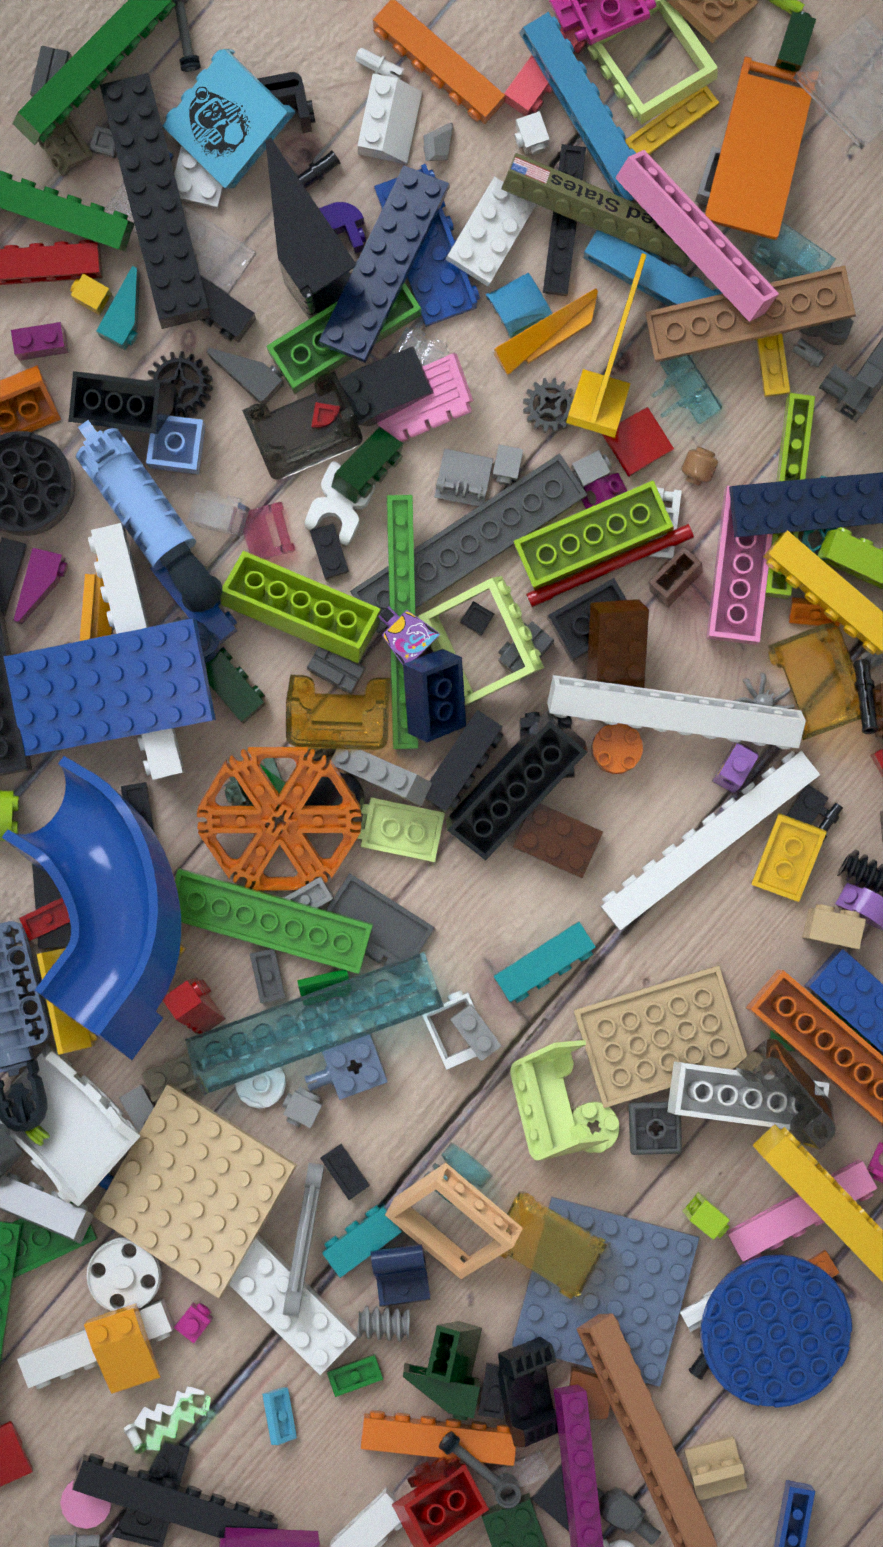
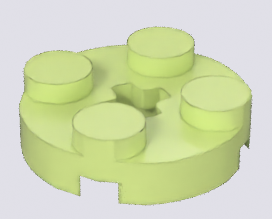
M594 1101L582 1104L572 1112L575 1126L581 1124L587 1126L588 1122L599 1121L598 1126L601 1130L599 1132L595 1131L592 1137L610 1136V1140L583 1151L601 1153L615 1143L619 1134V1120L610 1107L603 1108L601 1102Z

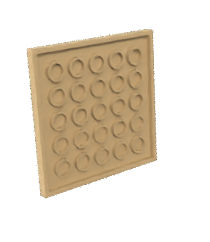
M167 1084L141 1129L139 1139L132 1145L93 1215L217 1298H221L296 1169L297 1164L172 1084Z

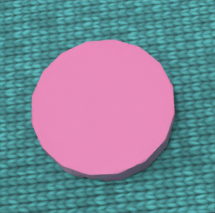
M72 1480L62 1493L60 1504L63 1515L69 1523L79 1528L88 1529L98 1526L110 1513L112 1503L72 1490L74 1481Z

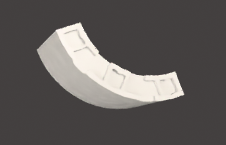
M47 1043L33 1060L38 1061L40 1070L37 1075L42 1077L48 1105L46 1116L40 1123V1126L49 1133L50 1137L48 1139L45 1138L43 1140L44 1144L39 1146L24 1131L8 1129L12 1139L32 1157V1164L39 1170H44L54 1182L59 1191L57 1193L58 1196L69 1204L72 1201L79 1207L139 1139L140 1134L129 1120L121 1116L123 1112L85 1074L80 1078L77 1075L78 1072L71 1067L72 1063L62 1054L58 1055L57 1050ZM26 1067L11 1085L23 1083L24 1087L30 1090V1093L26 1094L28 1102H33L34 1109L36 1110V1102L30 1099L33 1089L31 1081L27 1078L28 1069ZM10 1085L4 1094L6 1100H11V1105L8 1108L11 1116H13L11 1108L15 1106L13 1098H8L11 1092Z

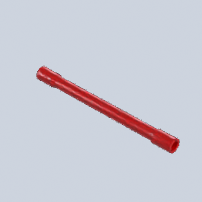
M689 524L684 525L630 551L551 585H545L526 594L531 607L551 600L559 594L668 547L694 538L693 532Z

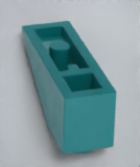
M133 265L96 330L99 337L125 351L128 345L132 346L138 336L136 331L138 329L140 273Z

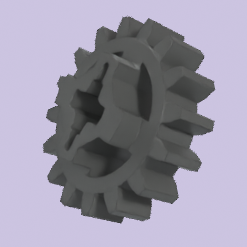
M543 378L541 386L534 382L533 387L535 390L528 389L526 391L530 398L523 399V404L528 405V407L523 409V414H530L527 422L534 421L535 430L540 426L543 427L544 433H547L548 428H552L553 432L557 433V426L566 429L565 421L574 398H570V395L573 393L572 388L564 389L566 382L563 381L560 385H557L556 378H553L552 383H548L546 378ZM547 390H554V391H557L558 393H557V394L548 393ZM537 396L540 405L534 410L533 401ZM546 401L550 404L555 403L554 410L551 408L544 409ZM566 401L567 409L563 415L560 406ZM542 418H551L553 421H544Z

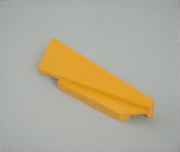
M596 288L497 346L494 349V356L507 375L511 374L524 361L527 364L531 363L591 325L598 290Z
M97 573L96 575L85 574L79 641L108 636L112 633L113 628L110 627L107 618V612L111 610L109 603L103 601L100 587L104 586L103 578L97 576Z

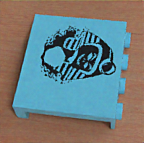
M233 49L219 50L213 55L211 65L198 74L196 84L192 89L189 88L183 93L181 103L177 108L175 107L166 115L167 120L162 125L225 189L237 186L266 150V140L269 138L274 140L296 113L289 105H283L233 56L235 53Z

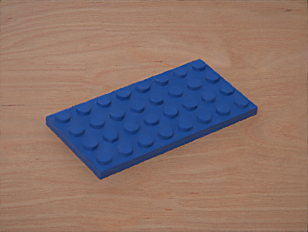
M196 618L4 656L16 723L21 732L25 756L216 720Z

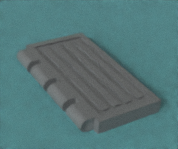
M350 873L326 909L333 913L372 923L373 928L365 955L378 964L385 955L388 959L383 967L397 976L403 968L409 969L435 928Z

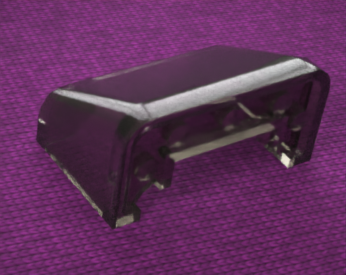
M335 371L318 378L314 384L316 393L270 412L269 408L264 404H253L242 410L267 470L273 479L286 478L352 450L361 444L363 440L361 430ZM316 402L341 407L339 415L330 425L323 428L311 427Z

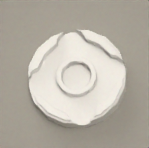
M260 1057L251 1059L242 1065L237 1072L235 1086L240 1099L250 1107L260 1109L270 1107L279 1101L284 1094L286 1079L280 1065L272 1059Z

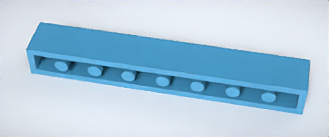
M547 12L524 26L519 34L613 193L633 201L635 200L633 196L623 188L616 179V176L627 158L636 154V152L627 146L623 130L619 126L616 127L612 120L613 114L606 104L603 105L599 98L600 92L593 82L590 83L587 78L586 67L580 60L577 61L573 54V45L567 38L564 39L561 34L560 23L556 17H551L550 13Z

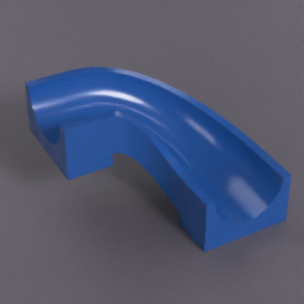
M63 756L58 765L64 772L66 789L63 802L55 816L44 827L35 832L16 834L7 829L2 836L6 842L27 860L52 878L64 900L70 918V941L35 991L68 1017L133 1060L163 1019L156 1010L166 996L175 975L181 943V910L178 891L164 849L145 819L107 782Z

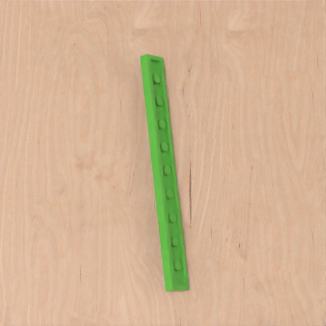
M387 495L389 607L398 616L406 610L415 615L413 495ZM390 648L393 749L418 748V738L408 734L403 665Z

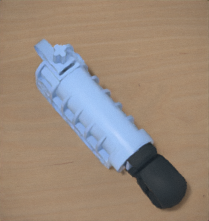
M89 420L78 426L86 440L83 442L85 446H82L76 454L77 460L134 539L153 569L160 570L165 567L168 570L176 588L182 595L183 605L189 611L204 612L213 608L222 595L220 580L211 576L204 565L191 552L190 548L196 544L195 538L117 428L105 430L104 433L101 430L96 432Z

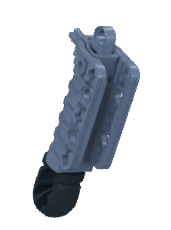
M8 921L0 923V1073L7 1072L9 1077L20 1074L19 1069L27 1066V1078L31 1081L33 1089L30 1099L36 1102V1110L34 1109L33 1102H28L26 1094L30 1093V1090L25 1088L23 1083L11 1085V1092L8 1095V1098H13L15 1106L11 1108L13 1114L11 1116L8 1108L11 1105V1100H6L3 1090L5 1084L0 1078V1120L12 1130L28 1131L40 1125L48 1109L42 1077L37 1075L40 1070L38 1061L30 1059L34 1058L32 1046L49 1039L51 1026L43 996L35 991L39 985V979L29 939L21 923ZM11 927L19 931V933L15 935L16 943H22L23 946H14L10 948V944L15 945L14 938L8 937V933L11 932ZM19 950L25 954V961L21 965H17L14 961V954ZM28 967L29 971H24L26 979H31V983L27 987L29 993L35 992V996L23 998L22 994L28 993L26 987L20 985V982L24 980L23 973H17L16 969ZM30 1000L35 1001L38 1005V1010L35 1014H30L26 1010V1004ZM41 1016L42 1020L36 1021L37 1027L44 1030V1033L40 1035L41 1039H39L38 1035H33L32 1031L36 1029L35 1022L29 1023V1019Z

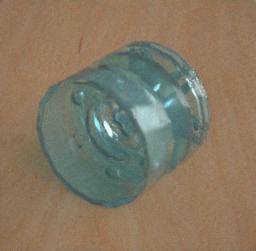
M453 1142L441 1154L449 1166L469 1183L480 1189H483L493 1176L477 1160ZM434 1163L432 1167L435 1170L441 1165ZM444 1174L443 1178L447 1180L448 1177ZM434 1190V1191L437 1192L442 1198H444L446 1201H448L450 1204H452V1203H451L447 1198H445L441 1193H439L437 1190Z

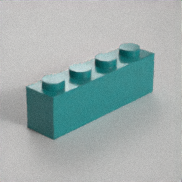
M578 921L495 974L494 978L510 1002L515 1000L516 1003H519L529 996L527 991L536 986L539 990L550 983V976L555 973L561 976L572 969L570 964L575 960L579 959L580 962H583L593 955L591 950L596 947Z

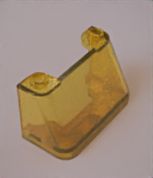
M835 622L819 625L768 645L770 650L768 656L771 663L779 668H783L798 710L802 711L806 720L802 734L803 740L861 720L858 692L854 688V683L856 682L855 668L841 630Z
M290 674L286 697V739L288 743L294 747L382 749L388 741L391 678L378 677L369 680L366 684L365 695L315 693V683L312 678L306 675Z
M519 1191L507 1215L523 1229L514 1247L500 1256L505 1259L510 1256L559 1286V1292L570 1299H573L574 1296L581 1297L611 1243L601 1237L591 1236L592 1233L579 1227L546 1207L542 1202H535L534 1196L526 1191Z

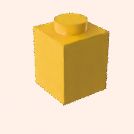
M82 274L80 279L77 278L70 289L72 292L71 297L75 302L98 315H101L112 296L108 287L85 274Z

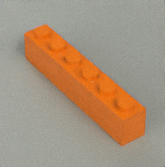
M390 0L373 19L374 33L383 41L387 39L393 45L392 48L398 55L409 58L412 61L411 65L418 72L423 73L424 71L431 77L430 81L435 87L446 90L449 93V98L456 105L462 104L468 109L467 113L475 121L478 122L480 120L486 124L505 103V94L396 0Z
M371 1410L370 1414H364L361 1449L461 1460L453 1452L447 1455L445 1451L439 1448L443 1437L452 1431L454 1435L456 1434L460 1438L459 1444L480 1462L514 1466L516 1447L513 1444L510 1428L507 1424H497L496 1428L487 1427V1423L473 1421L469 1425L461 1424V1420L452 1418L446 1419V1422L436 1421V1418L432 1416H421V1419L410 1418L411 1415L406 1413L386 1416L385 1412L379 1410Z

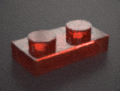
M442 1457L431 1465L428 1462H424L414 1468L415 1473L408 1477L407 1480L411 1488L442 1480L458 1470L461 1464L458 1457L448 1460L446 1457Z

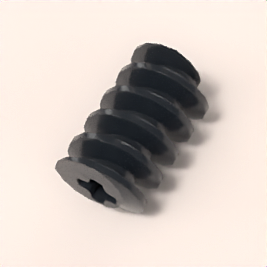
M858 850L848 854L837 876H840L845 871L847 873L846 881H849L854 876L856 877V886L863 881L865 882V888L868 889L873 886V892H883V864L877 868V860L875 859L868 863V855L866 854L859 858Z

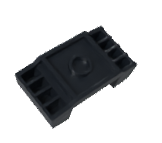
M537 1337L498 1353V1380L505 1420L510 1428L514 1446L527 1447L557 1434L556 1409H553L546 1366L556 1362L552 1344L542 1337Z

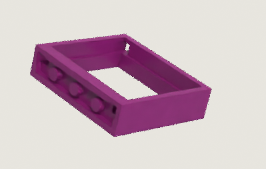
M225 1527V1536L220 1538L219 1547L320 1546L318 1531Z

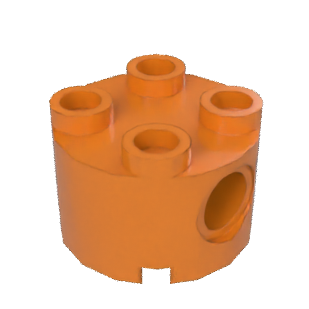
M617 723L616 725L608 724L602 727L594 736L591 745V754L594 762L601 770L610 774H623L631 770L640 761L643 753V743L639 732L622 723Z

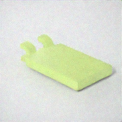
M370 797L369 804H363L361 814H363L361 833L357 838L362 839L360 847L435 862L445 815L444 812Z

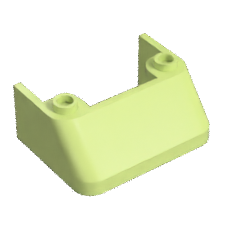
M585 1040L553 1043L515 1061L511 1066L510 1075L529 1153L534 1160H546L587 1150L610 1140L609 1135L592 1137L590 1129L586 1125L575 1126L563 1077L568 1076L573 1069L574 1062L571 1052L585 1046Z

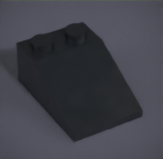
M414 347L407 348L363 366L339 379L358 425L373 426L434 393Z

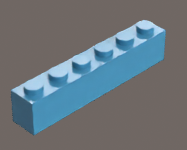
M599 230L596 231L584 251V259L632 285L641 254H646L637 289L667 306L723 294L719 289L711 290L704 286L705 282L695 276L690 278L683 274L684 271L677 265L670 264L669 266L662 262V258L659 255L651 252L646 253L635 245Z

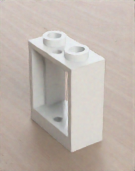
M462 990L448 995L449 1001L440 1004L437 1000L424 1006L426 1011L422 1012V1016L446 1070L477 1056L471 1047L448 1056L430 1017L464 1001L467 1006L471 1003L474 1007L469 993L463 994Z

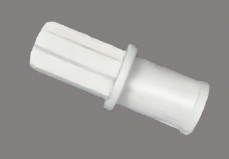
M360 48L355 57L356 62L374 70V74L379 73L384 76L401 79L399 75H403L405 70L385 60V56L380 57L364 48Z

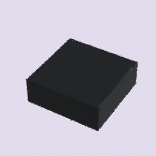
M473 601L460 623L482 636L495 614Z

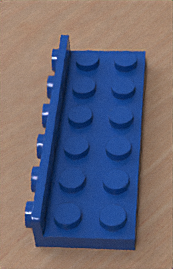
M426 164L421 165V169L417 170L435 177L433 170H428ZM397 178L374 186L382 209ZM444 201L407 276L414 297L421 307V316L425 327L477 309V300L480 299L476 285L471 286L468 279L470 275L445 259L457 239L454 240L451 233L454 230V226L450 216L445 217L442 208L446 207Z

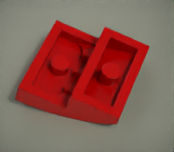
M648 407L620 422L615 438L602 434L628 477L674 450V447Z
M12 1421L0 1426V1487L33 1472V1467L22 1448V1440Z

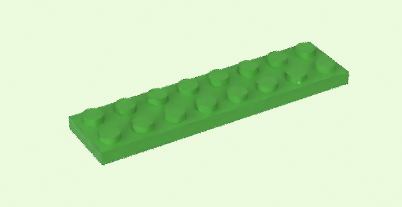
M179 868L177 870L175 883L178 891L182 923L357 974L360 973L373 928L372 923Z

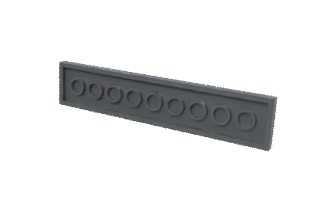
M560 453L414 549L415 609L514 545V540L534 532L587 497V493ZM388 566L350 591L354 598L380 608L381 613L389 606ZM381 619L380 624L376 629L377 633H380L386 628H388V626Z

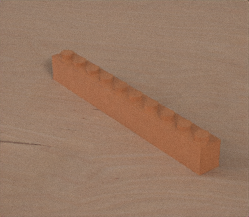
M613 1313L596 1315L578 1327L577 1332L674 1547H718L714 1539V1533L704 1517L703 1508L698 1503L693 1492V1486L683 1470L682 1461L677 1457L672 1445V1439L667 1434L662 1423V1417L656 1410L651 1399V1393L641 1377V1370L635 1363L630 1352V1346L623 1337L618 1320L614 1317Z

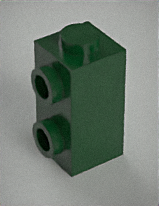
M802 11L792 12L775 67L799 73L816 19L812 18L809 13Z

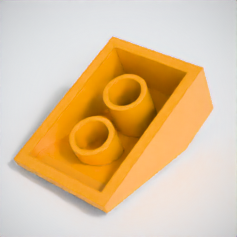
M137 1303L90 1318L85 1322L84 1327L91 1349L111 1394L161 1377Z

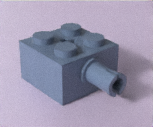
M371 1033L323 1050L322 1053L327 1064L325 1066L326 1069L305 1076L306 1083L317 1080V1082L307 1085L310 1092L322 1086L332 1084V1086H335L339 1100L388 1082ZM355 1059L356 1063L361 1062L362 1066L359 1068L358 1073L349 1069V1066L352 1064L351 1060Z

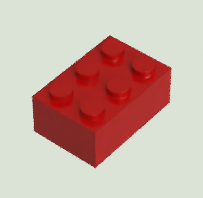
M460 1463L450 1464L391 1504L413 1547H436L489 1510L466 1465Z

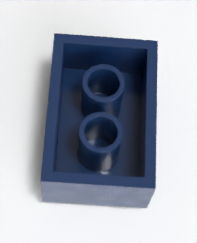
M440 649L404 663L403 673L408 734L428 743L466 727L462 657Z

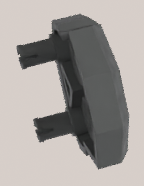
M883 337L857 376L853 377L834 364L819 386V389L837 399L838 405L834 410L855 423L863 415L883 386Z

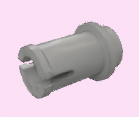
M800 338L797 343L805 350L795 345L792 352L810 362L811 367L813 365L818 367L826 356L822 353L823 349L818 350L804 341L803 338Z

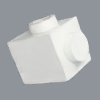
M540 111L516 119L515 127L517 133L514 136L518 148L523 147L525 155L529 153L536 155L544 152L546 147H549L550 139Z

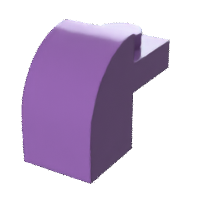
M847 882L835 904L843 910L860 913L859 917L866 919L865 922L868 925L883 931V897L865 887L862 889Z

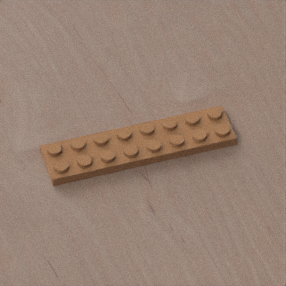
M846 266L771 282V286L779 295L765 314L750 322L723 294L645 312L655 362L856 317Z

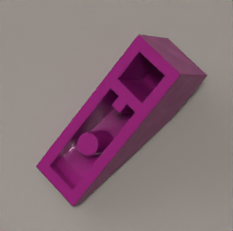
M32 548L13 621L23 624L57 586L60 578L65 577L68 563L65 562L66 558L63 555Z

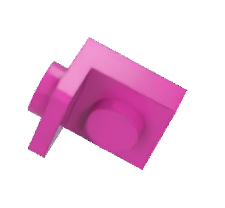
M193 1302L174 1328L191 1342L195 1343L213 1319L210 1315L211 1310L202 1303L197 1305Z

